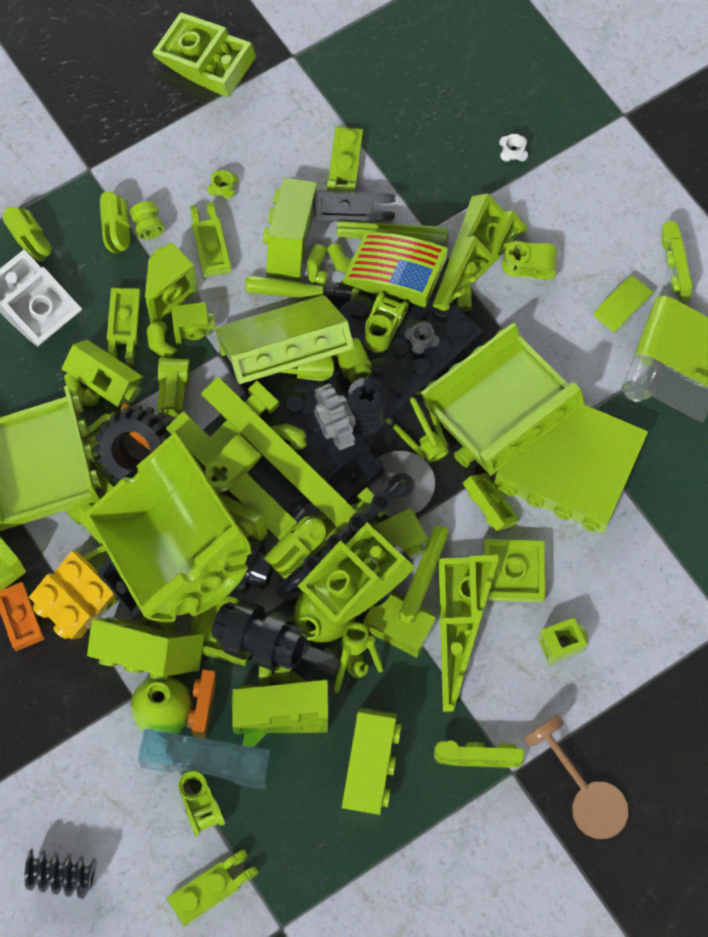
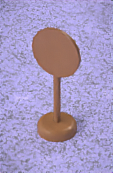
M558 713L524 737L523 740L528 746H535L546 739L580 787L572 803V817L576 826L586 836L591 838H611L625 827L628 818L626 799L622 792L609 783L592 782L588 785L552 736L554 732L563 726V719Z

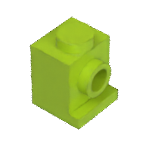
M206 302L171 306L176 345L182 344L181 339L199 340L204 336H210V330H214L213 312L207 313Z
M575 617L540 630L537 638L549 666L584 652L587 647L586 642L589 641L584 626L582 624L578 625ZM559 640H567L569 646L561 647Z

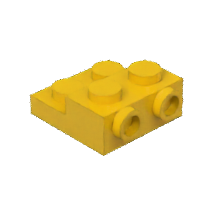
M71 551L53 574H47L29 596L34 602L33 610L43 618L49 617L55 623L54 631L64 639L82 638L91 627L92 619H97L116 597L99 576L98 571L78 551Z

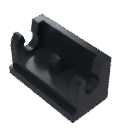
M362 441L323 479L349 505H352L357 501L358 495L366 487L369 489L386 473V470H384L378 456L374 458L370 453L369 447Z

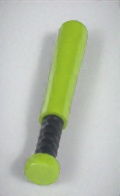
M248 276L245 281L247 293L312 299L325 295L330 300L347 302L360 292L357 288H353L352 291L327 289L322 285L258 276Z

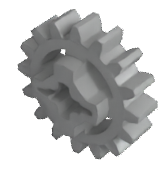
M331 384L315 389V397L318 402L314 413L326 439L333 438L334 444L339 450L355 445L352 428H354L356 422L345 396L336 395V391Z

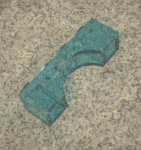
M144 729L138 761L141 768L169 773L196 771L226 779L234 784L266 789L271 763V751Z

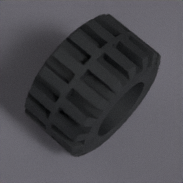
M136 405L132 409L130 407L124 408L108 419L101 426L100 429L102 431L97 434L95 439L99 444L94 447L95 453H100V457L97 459L98 465L104 464L106 468L103 471L104 474L108 476L111 473L114 476L112 481L116 483L123 478H133L138 473L137 465L142 460H137L127 453L123 444L124 433L131 431L143 436L148 442L151 454L164 440L172 435L166 429L171 422L169 421L166 424L163 421L165 415L161 412L155 415L153 414L154 408L147 407L143 410L142 405Z

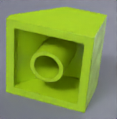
M172 242L165 247L157 248L148 261L145 299L151 323L161 321L172 312L171 306L183 304L198 292L194 264Z

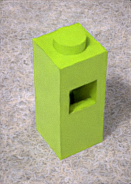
M89 340L73 344L62 367L63 371L117 407L133 402L141 390L139 385L143 379L142 375Z

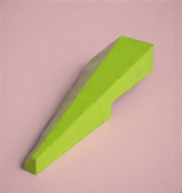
M489 193L472 196L433 304L437 309L442 311L448 310L450 308L449 304L456 297L462 296L466 292L465 289L472 282H476L500 258L499 255L506 249L507 245L528 230L527 225L513 210L505 212Z
M471 555L469 558L439 559L443 712H454L499 561V555Z

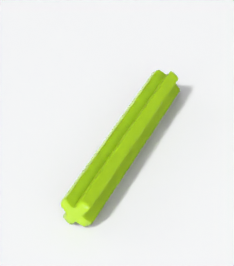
M343 220L338 221L336 231L337 236L343 238L362 239L365 232H381L408 236L436 244H446L449 237L447 227Z
M436 525L432 530L399 611L398 618L401 622H406L407 624L415 622L448 539L449 529L447 527Z

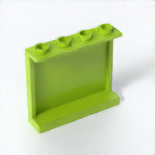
M325 295L214 328L221 356L227 355L231 361L238 384L354 349L348 321Z
M514 322L507 328L499 330L494 338L483 346L477 347L462 362L454 364L446 374L438 380L430 382L421 392L427 409L490 476L584 405L581 388L575 382L569 385L519 335L517 325Z
M68 385L64 386L66 397L0 417V531L100 499L97 488L102 487L97 470H93L91 464L96 459L91 444L87 445L85 439L90 434L85 419L81 420L80 412H84L82 401L79 395H73Z
M583 405L499 469L494 484L501 493L507 496L516 495L525 499L532 507L546 508L553 511L554 515L560 519H571L581 523V526L590 532L599 531L604 533L648 431Z

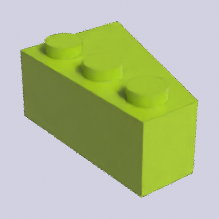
M283 177L281 188L275 189L273 205H276V207H270L268 224L271 225L270 227L265 226L263 234V244H267L266 277L300 282L302 258H305L306 248L304 247L307 235L310 234L316 204L317 182Z
M115 617L92 619L87 656L99 659V664L117 666L119 664L124 666V671L142 673L144 671L150 673L149 677L152 679L168 680L170 675L193 672L200 669L204 634L194 632V634L178 635L175 634V628L166 627L165 631L148 627V623Z
M327 680L276 684L263 687L242 685L240 689H233L234 734L328 732Z
M360 707L357 714L342 808L380 815L381 806L388 808L391 788L385 787L387 775L393 776L396 756H390L392 743H399L401 725L395 724L397 713Z

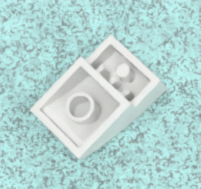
M25 250L21 251L0 268V313L37 347L82 311V308L44 267L41 268Z

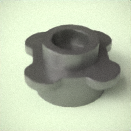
M423 321L417 323L405 331V338L410 340L413 345L412 350L417 354L423 353L424 349L428 347H436L439 344L440 339L437 335H434V329L430 322Z

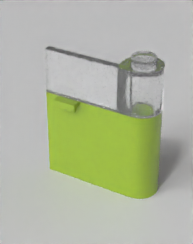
M668 296L656 297L621 387L625 396L636 402L654 397L701 423L704 422L708 413V317Z

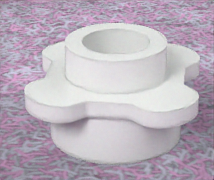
M511 134L500 139L499 144L502 146L500 157L503 161L508 162L511 159L525 161L527 159L528 153L525 151L527 139L525 137Z

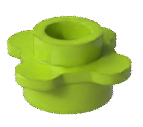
M227 170L214 171L211 174V185L207 187V191L211 196L222 195L226 199H230L235 195L234 186L238 183V177Z

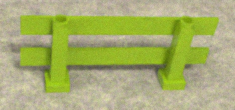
M217 377L201 395L226 421L209 437L183 411L166 429L171 434L176 432L180 435L203 471L236 435L242 434L336 526L309 556L315 555L326 545L328 537L338 534L348 525L352 515L361 513L371 504L374 494L366 487L357 497L360 503L353 509L259 417L265 410L271 414L279 406V401L256 381L248 389L251 396L244 402ZM216 471L213 472L218 480L226 481L225 471L220 474ZM247 473L242 475L228 489L243 505L262 513L266 527L279 540L297 524ZM387 511L378 513L375 517L379 520ZM304 561L298 566L299 569L303 566Z

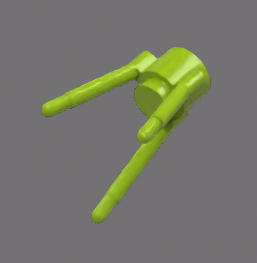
M412 397L410 402L426 433L419 440L421 443L420 447L399 425L396 424L393 428L418 456L423 459L426 458L428 463H432L448 454L449 450L447 447L449 445L444 438L439 420L430 412L435 432H432L416 399Z
M346 623L341 641L343 646L342 657L333 689L335 693L340 691L350 654L359 655L366 648H369L378 672H383L382 662L375 647V637L368 636V629L363 624Z

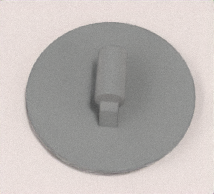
M393 451L380 456L379 458L386 473L369 488L374 495L380 492L383 493L389 487L391 478L397 473L408 474L414 482L411 494L405 498L396 497L391 501L389 509L384 515L392 517L409 508H412L414 514L426 507L435 489V478L429 464L420 456L407 451Z

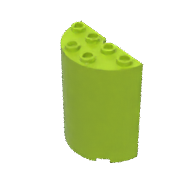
M174 432L137 465L138 473L136 476L121 479L85 512L144 617L159 622L175 621L176 616L189 612L193 617L222 601L244 577L248 569L245 564L246 559L251 554L247 538L183 439Z

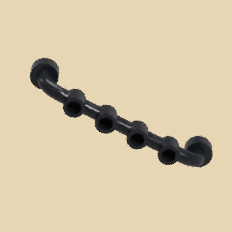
M406 473L395 474L389 482V487L383 493L375 494L371 504L361 513L352 515L348 525L338 534L328 537L326 545L315 555L308 556L304 560L303 566L295 574L288 576L286 579L281 578L279 580L277 593L280 598L286 601L298 598L301 593L298 585L340 540L346 544L378 513L387 511L391 501L396 497L405 498L409 496L414 488L413 479Z

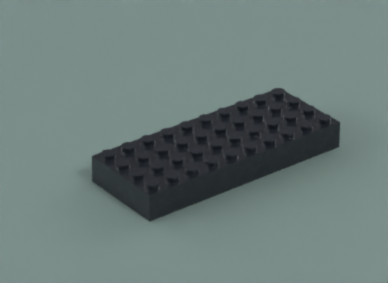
M435 287L425 308L399 298V303L403 301L408 303L407 312L390 346L383 352H372L365 346L364 342L366 321L371 314L377 295L361 290L338 310L348 321L351 337L358 338L361 341L369 358L372 373L368 378L377 380L382 384L387 395L383 427L372 435H361L353 431L355 445L339 450L335 446L333 438L326 439L314 413L318 402L315 397V389L327 384H331L334 387L336 395H344L348 403V390L353 383H350L348 378L343 376L336 359L333 375L325 381L299 379L297 374L282 372L271 374L258 380L279 401V406L271 414L265 410L259 417L269 427L287 423L304 430L307 436L305 438L307 445L304 449L294 451L322 478L362 441L368 447H371L413 408L410 402L412 397L419 403L423 399L421 392L430 382L438 380L454 364L462 362L477 347L481 346L483 330L452 302L449 304L450 308L446 311L433 306L438 293V289ZM423 321L430 322L434 329V335H437L440 339L439 344L436 347H428L424 349L423 353L417 354L413 352V345L410 340L405 338V331L417 323ZM378 331L372 333L376 336L384 335L382 332ZM247 390L240 398L245 402L251 395ZM220 414L203 431L210 437L226 419ZM283 439L290 446V441ZM263 455L247 472L292 518L310 502ZM229 490L226 491L238 502H240ZM267 528L268 534L272 537L274 534Z

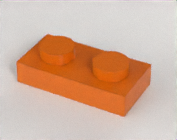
M20 582L1 590L0 614L13 649L18 651L45 640L24 583Z
M202 670L201 679H196L194 683L193 697L198 699L196 710L190 709L187 727L192 728L193 737L196 739L206 740L217 681L215 671Z

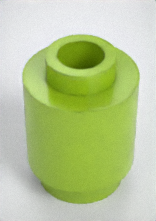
M352 338L353 350L334 355L343 376L348 378L350 383H354L361 378H368L372 373L370 370L371 363L358 338Z

